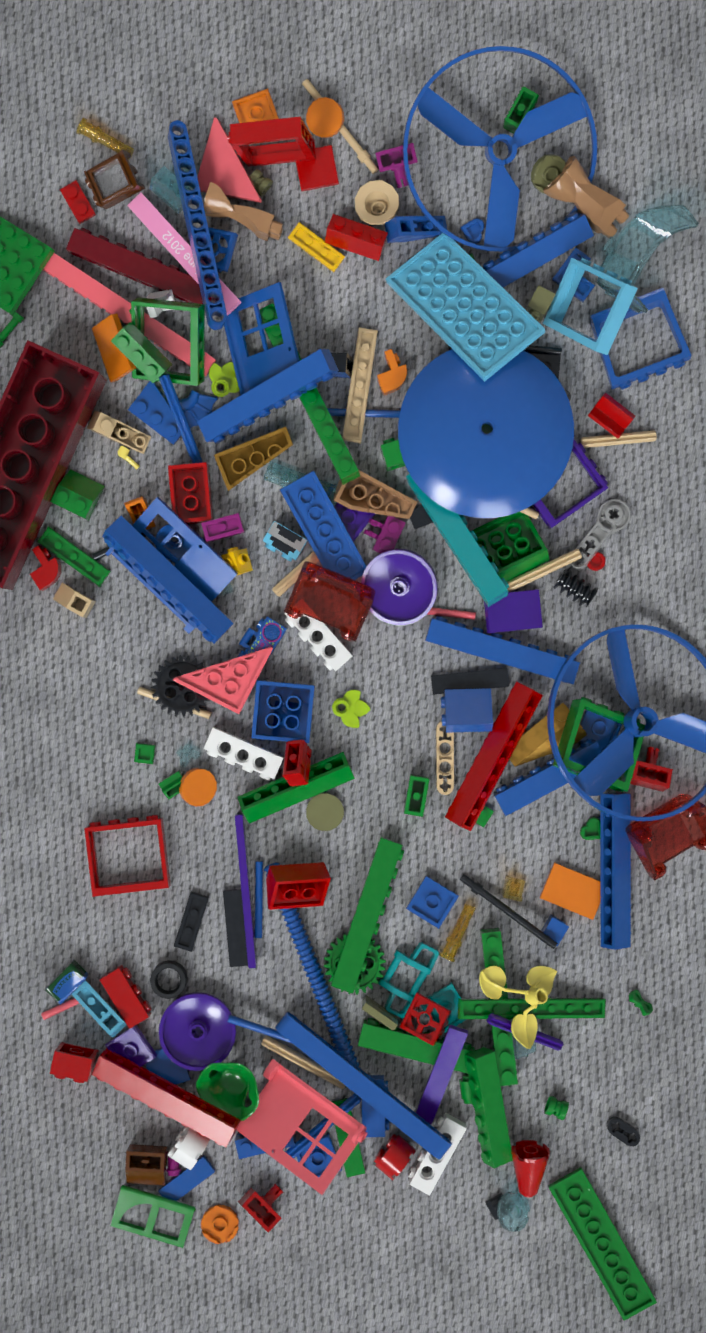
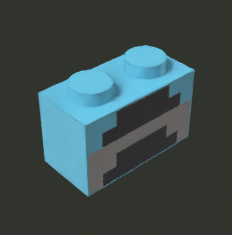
M274 521L263 542L266 543L264 547L273 552L277 549L283 553L281 557L291 562L292 559L298 560L308 540Z

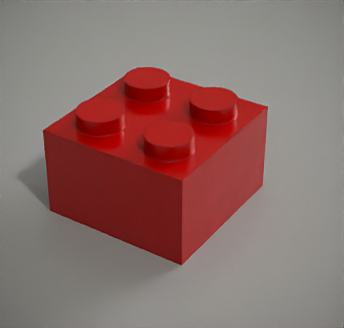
M61 1042L54 1051L50 1074L59 1079L71 1078L77 1083L88 1082L92 1076L99 1050Z

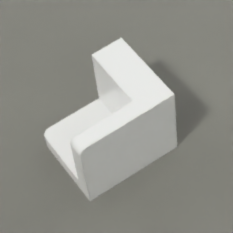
M172 289L153 292L146 297L175 301ZM147 307L150 318L157 317L162 311L173 310Z

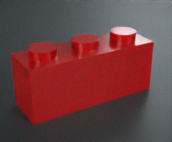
M333 214L327 227L325 243L379 261L385 247L388 232Z
M120 965L102 976L100 982L130 1029L149 1018L152 1008L147 1000L144 1001L141 997L142 991L137 984H133L130 979L132 975L129 969Z

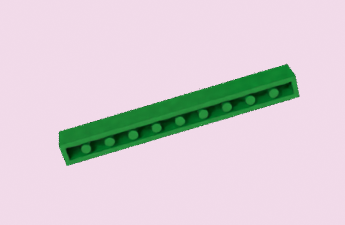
M273 303L259 310L262 324L278 319ZM279 323L264 328L273 347L284 344ZM317 388L302 394L299 399L342 484L344 485L360 477L359 470Z

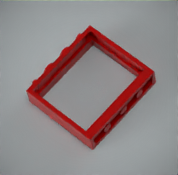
M301 116L230 124V132H228L229 136H227L228 143L232 145L233 150H236L248 167L316 160L315 140ZM293 139L296 140L295 142L249 146V144L284 141Z
M158 815L146 816L145 820H139V817L127 818V822H120V819L108 820V824L102 825L101 821L90 822V826L84 828L92 897L164 889L171 886L163 817L158 818ZM157 825L163 879L100 886L94 832Z

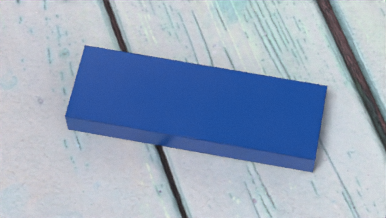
M203 1155L191 1170L186 1168L178 1176L166 1183L165 1186H162L158 1192L162 1197L177 1201L212 1175L215 1169L205 1155Z

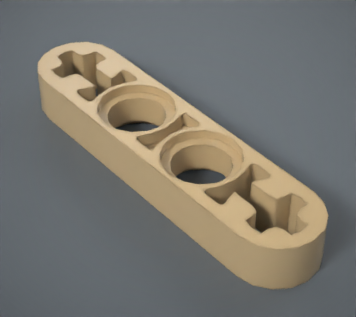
M440 721L436 727V787L439 793L448 795L454 789V732L447 733V737L451 736V740H439V736L443 737V731L439 730L440 727H443L442 721ZM444 742L448 743L451 747L448 753H442L439 749L440 745ZM446 761L450 764L451 767L448 772L440 770L439 767L442 762ZM439 775H451V778H447V784L451 785L450 788H447V791H443V788H440V785L443 784V778L439 779Z

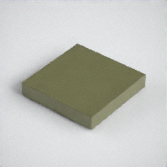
M365 995L362 1000V1010L391 1030H395L398 1025L397 1016L388 1012L383 1006Z

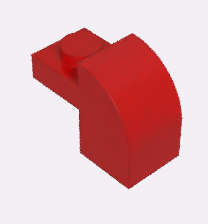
M38 545L32 551L42 566L30 573V576L39 590L44 591L59 579L61 563L59 558L56 557L50 560L49 558L52 556L48 549Z

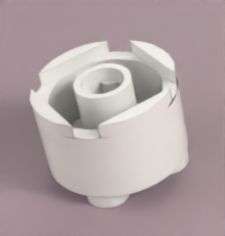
M184 1127L183 1131L181 1130L175 1139L177 1141L176 1144L171 1147L167 1155L191 1170L197 1163L200 1154L202 1155L210 1139L199 1135L198 1132L189 1127Z

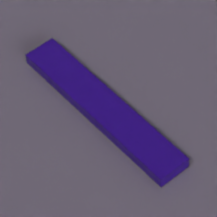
M449 1025L415 1113L431 1125L468 1035V1030Z

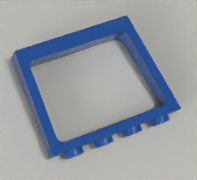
M664 288L634 298L624 320L650 309L660 307L681 353L620 377L615 376L609 354L600 353L611 389L620 387L621 390L631 386L633 381L644 382L649 379L651 374L662 375L667 372V368L672 366L675 369L685 365V361L691 359L692 355ZM611 308L591 315L590 324L595 340L598 339Z

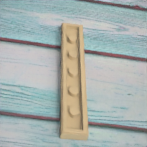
M360 327L358 330L342 436L343 441L361 444L378 330Z

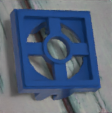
M208 227L210 237L214 236L211 243L218 244V250L214 253V257L219 253L225 254V257L216 263L217 271L219 274L222 271L228 272L238 234ZM224 238L227 241V248L221 247L220 239L223 240ZM197 242L199 246H205L203 242Z

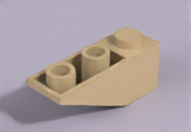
M94 411L87 426V429L144 454L151 439V436L98 411Z

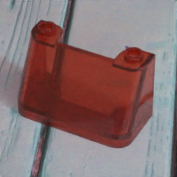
M306 561L302 566L284 612L294 619L306 615L339 629V633L344 640L356 642L376 592L368 585Z
M688 794L678 795L643 817L668 813L684 805L693 797ZM700 801L674 816L653 821H634L626 827L625 831L647 874L654 881L666 874L667 868L664 863L694 846L697 849L706 850V806Z

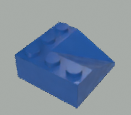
M257 680L251 738L287 742L305 740L306 743H309L315 685Z

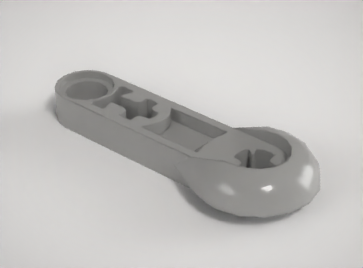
M611 499L601 505L596 524L576 549L585 551L587 549L586 543H591L592 541H594L595 548H589L587 551L589 557L580 551L584 558V563L580 566L571 563L574 569H584L608 537L628 524L631 512L625 502ZM611 511H613V513L614 511H618L617 519H615V517L614 519H611Z

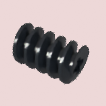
M564 570L553 588L556 589L558 586H561L560 593L567 590V598L573 594V602L580 599L579 606L586 603L587 607L595 597L598 588L595 587L590 590V583L584 586V579L578 581L579 575L576 574L571 577L572 571L569 570L565 573Z

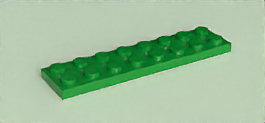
M580 1167L548 1185L623 1321L656 1304L657 1301L583 1169Z

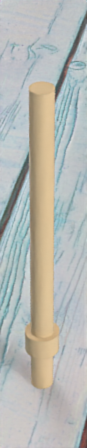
M308 79L303 81L302 85L314 100L323 98ZM343 124L339 132L357 153V158L360 162L364 163L372 174H375L379 169L370 159L371 155L367 150H363Z

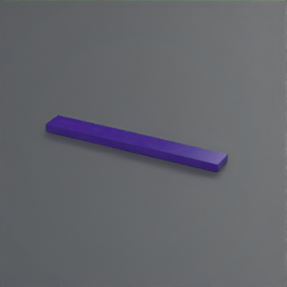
M238 813L235 815L247 958L250 969L256 968L257 957L244 814Z

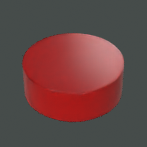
M597 552L587 567L592 571L601 570L606 562L604 555Z

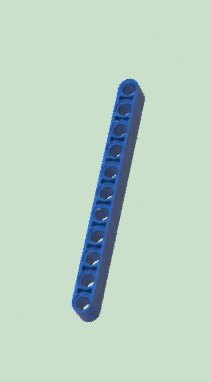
M176 120L170 124L168 131L170 152L202 301L205 304L207 324L211 329L219 330L225 324L227 312L187 127L182 121ZM178 131L181 135H176L173 132ZM182 149L185 153H179L177 150ZM181 168H187L189 171L184 172ZM185 186H190L193 190H187ZM193 204L197 207V209H192L189 207V205ZM193 223H199L201 227H194ZM201 241L205 246H199L196 242ZM201 260H207L209 265L202 264ZM209 278L213 283L208 284L204 279ZM214 297L218 302H211L208 298ZM212 316H219L221 321H215Z
M286 1012L275 1026L281 1035L435 1158L440 1160L451 1147L452 1142L293 1014Z

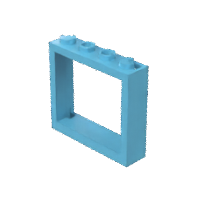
M571 258L543 324L596 352L608 355L638 288L632 286V281L621 276L618 279V274L607 270L606 273L603 272L605 268L597 264L591 266V261L582 258L581 261ZM585 270L621 287L597 340L562 323Z

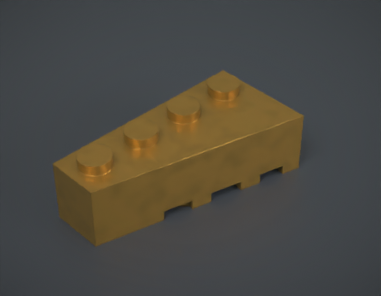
M286 427L214 455L228 491L293 445Z

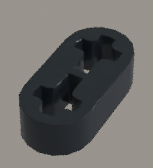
M617 1116L608 1119L606 1127L611 1135L632 1147L640 1142V1134L634 1127ZM619 1122L618 1125L622 1130L620 1131L617 1128L612 1130L611 1124ZM625 1132L629 1133L630 1135L634 1133L635 1140L630 1139L628 1141V1137L625 1134Z

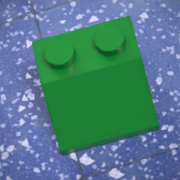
M70 469L59 483L50 502L89 521L105 486Z

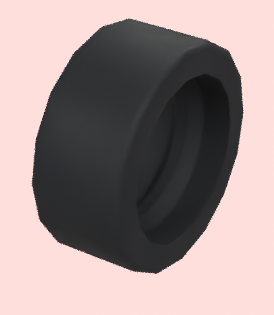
M163 961L151 973V988L161 998H175L186 987L188 980L187 972L183 965L176 961ZM167 968L174 969L180 976L178 987L170 991L164 990L158 984L159 973Z

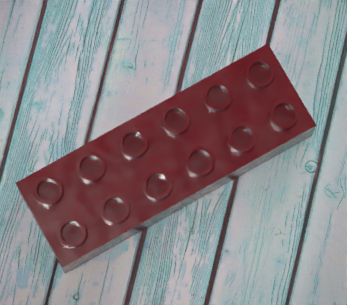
M29 340L25 344L0 400V588L8 590L14 589L52 504L50 501L66 473L107 381L100 372Z

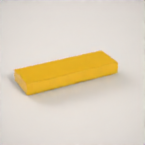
M300 222L288 236L290 241L333 273L345 259L342 253L331 245L326 244L322 238Z

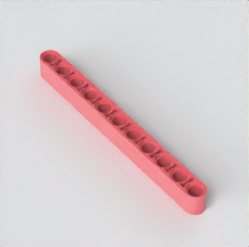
M53 253L43 271L52 277L58 278L60 282L69 288H73L75 292L84 298L90 299V302L101 309H105L110 315L117 313L119 319L125 325L131 322L130 302ZM144 312V336L148 340L151 339L154 344L163 350L169 351L171 355L180 361L183 360L190 367V342L156 319L150 318ZM206 352L204 355L205 377L209 373L212 364L216 362Z

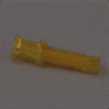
M86 118L80 121L76 130L78 135L82 134L90 138L93 143L99 142L116 153L123 149L132 156L134 152L133 147L103 132L102 127L94 126L87 122Z
M465 904L451 936L446 938V945L443 951L439 953V956L455 962L454 957L459 947H462L461 940L476 908Z

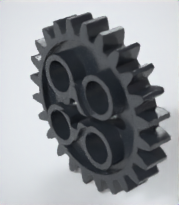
M180 655L178 661L172 657L171 663L165 660V667L159 665L161 672H154L158 678L151 680L156 684L151 687V690L157 691L152 696L153 698L159 697L156 704L162 703V711L168 708V715L174 711L175 717L182 713L183 718H185L186 712L193 716V710L200 713L199 706L206 708L204 701H210V699L189 688L180 690L179 686L165 684L166 682H171L172 684L181 685L170 678V673L177 671L181 676L203 668V662L197 665V658L191 662L189 656H187L186 660H183ZM170 689L176 691V696L173 698L166 697V692ZM186 694H194L195 699L192 702H187L184 699Z

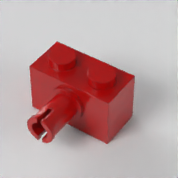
M647 747L646 761L636 762L630 784L661 792L670 788L673 769L657 765L660 751L658 748L654 750V747Z
M276 1184L261 1197L255 1190L250 1188L238 1201L268 1233L282 1219L272 1209V1204L283 1194V1191Z

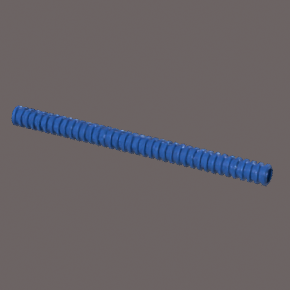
M275 862L267 865L264 871L268 874L269 866L280 865V863ZM298 908L280 909L282 910V916L285 917L283 920L287 922L286 927H289L288 932H291L290 937L294 939L292 942L296 944L295 949H298L297 955H300L299 960H302L303 970L307 972L306 977H309L308 982H311L310 987L313 988L314 997L318 1000L317 1005H320L319 1010H322L323 1020L327 1022L325 1025L329 1027L328 1032H331L330 1037L333 1038L334 1047L359 1067L360 1064L356 1061L357 1056H354L355 1051H352L353 1046L350 1045L351 1041L347 1039L349 1036L345 1034L346 1029H343L344 1024L341 1023L340 1014L336 1011L337 1007L334 1006L335 1001H332L331 991L327 989L329 986L325 984L326 979H323L324 973H321L320 963L316 961L318 958L314 956L315 951H312L313 946H310L311 941L308 940L307 931L303 928L304 923H301L302 918H299L300 913L296 911Z

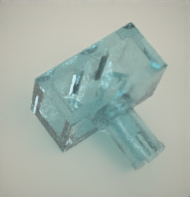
M163 166L151 178L149 189L179 214L183 208L176 176ZM184 168L183 171L188 172L189 170L187 168Z

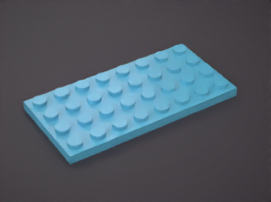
M443 233L386 278L387 284L484 382L545 333V328L453 239Z

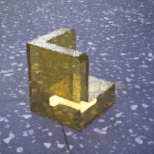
M506 876L502 896L522 902L525 880Z

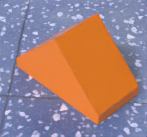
M143 496L124 503L133 523L149 507L146 498ZM154 519L145 528L146 530L156 526Z

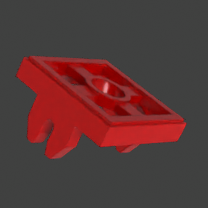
M417 992L400 1028L434 1046L438 1037L444 1033V1027L449 1023L447 1019L451 1010ZM428 1004L426 1011H416L420 1008V1005ZM434 1008L439 1014V1023L434 1021L431 1015ZM423 1013L428 1014L430 1017V1021L426 1025L420 1022V1016ZM414 1017L417 1018V1022L419 1024L417 1029H415L412 1024V1019ZM429 1025L436 1029L429 1034L422 1033L424 1027Z

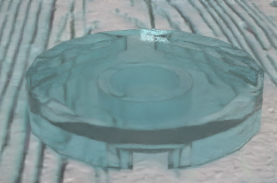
M515 1191L505 1193L501 1197L497 1208V1216L501 1226L507 1231L517 1232L525 1228L528 1223L529 1217L527 1215L530 1212V1207L526 1197Z

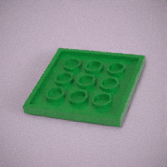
M0 216V308L13 316L55 251Z

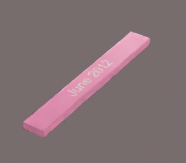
M142 193L137 195L127 206L199 284L191 246ZM209 278L204 279L208 284L213 283ZM219 278L228 316L242 302ZM211 297L214 302H218L216 298Z

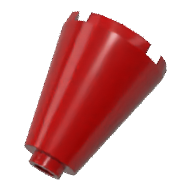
M521 1140L516 1142V1146L512 1145L511 1154L518 1190L524 1197L531 1198L538 1193L550 1156V1150L547 1145H538L535 1140Z

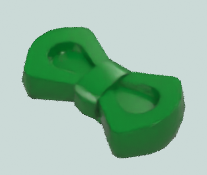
M633 990L629 993V1001L635 1003V1007L640 1008L643 1016L652 1013V1004L644 1001L639 990Z

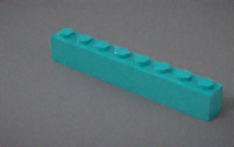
M408 474L406 476L407 483L487 606L490 607L508 595V583L504 578L500 579L497 574L499 572L494 562H489L487 551L483 546L479 547L477 544L478 538L473 530L469 531L466 527L468 523L465 517L447 510L430 499L417 486L411 475Z

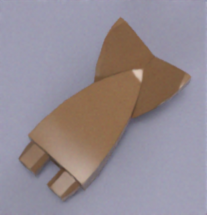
M575 156L569 157L562 173L543 190L546 195L553 199L574 203L579 213L585 214L590 227L596 233H602L608 238L613 237L618 230L612 222L616 220L623 224L629 217V214L624 209L626 205L620 199L591 184L585 170Z
M210 182L203 203L206 216L230 217L249 228L262 240L268 241L270 237L279 241L283 231V224L274 221V215L253 207L230 204L222 189L217 184Z

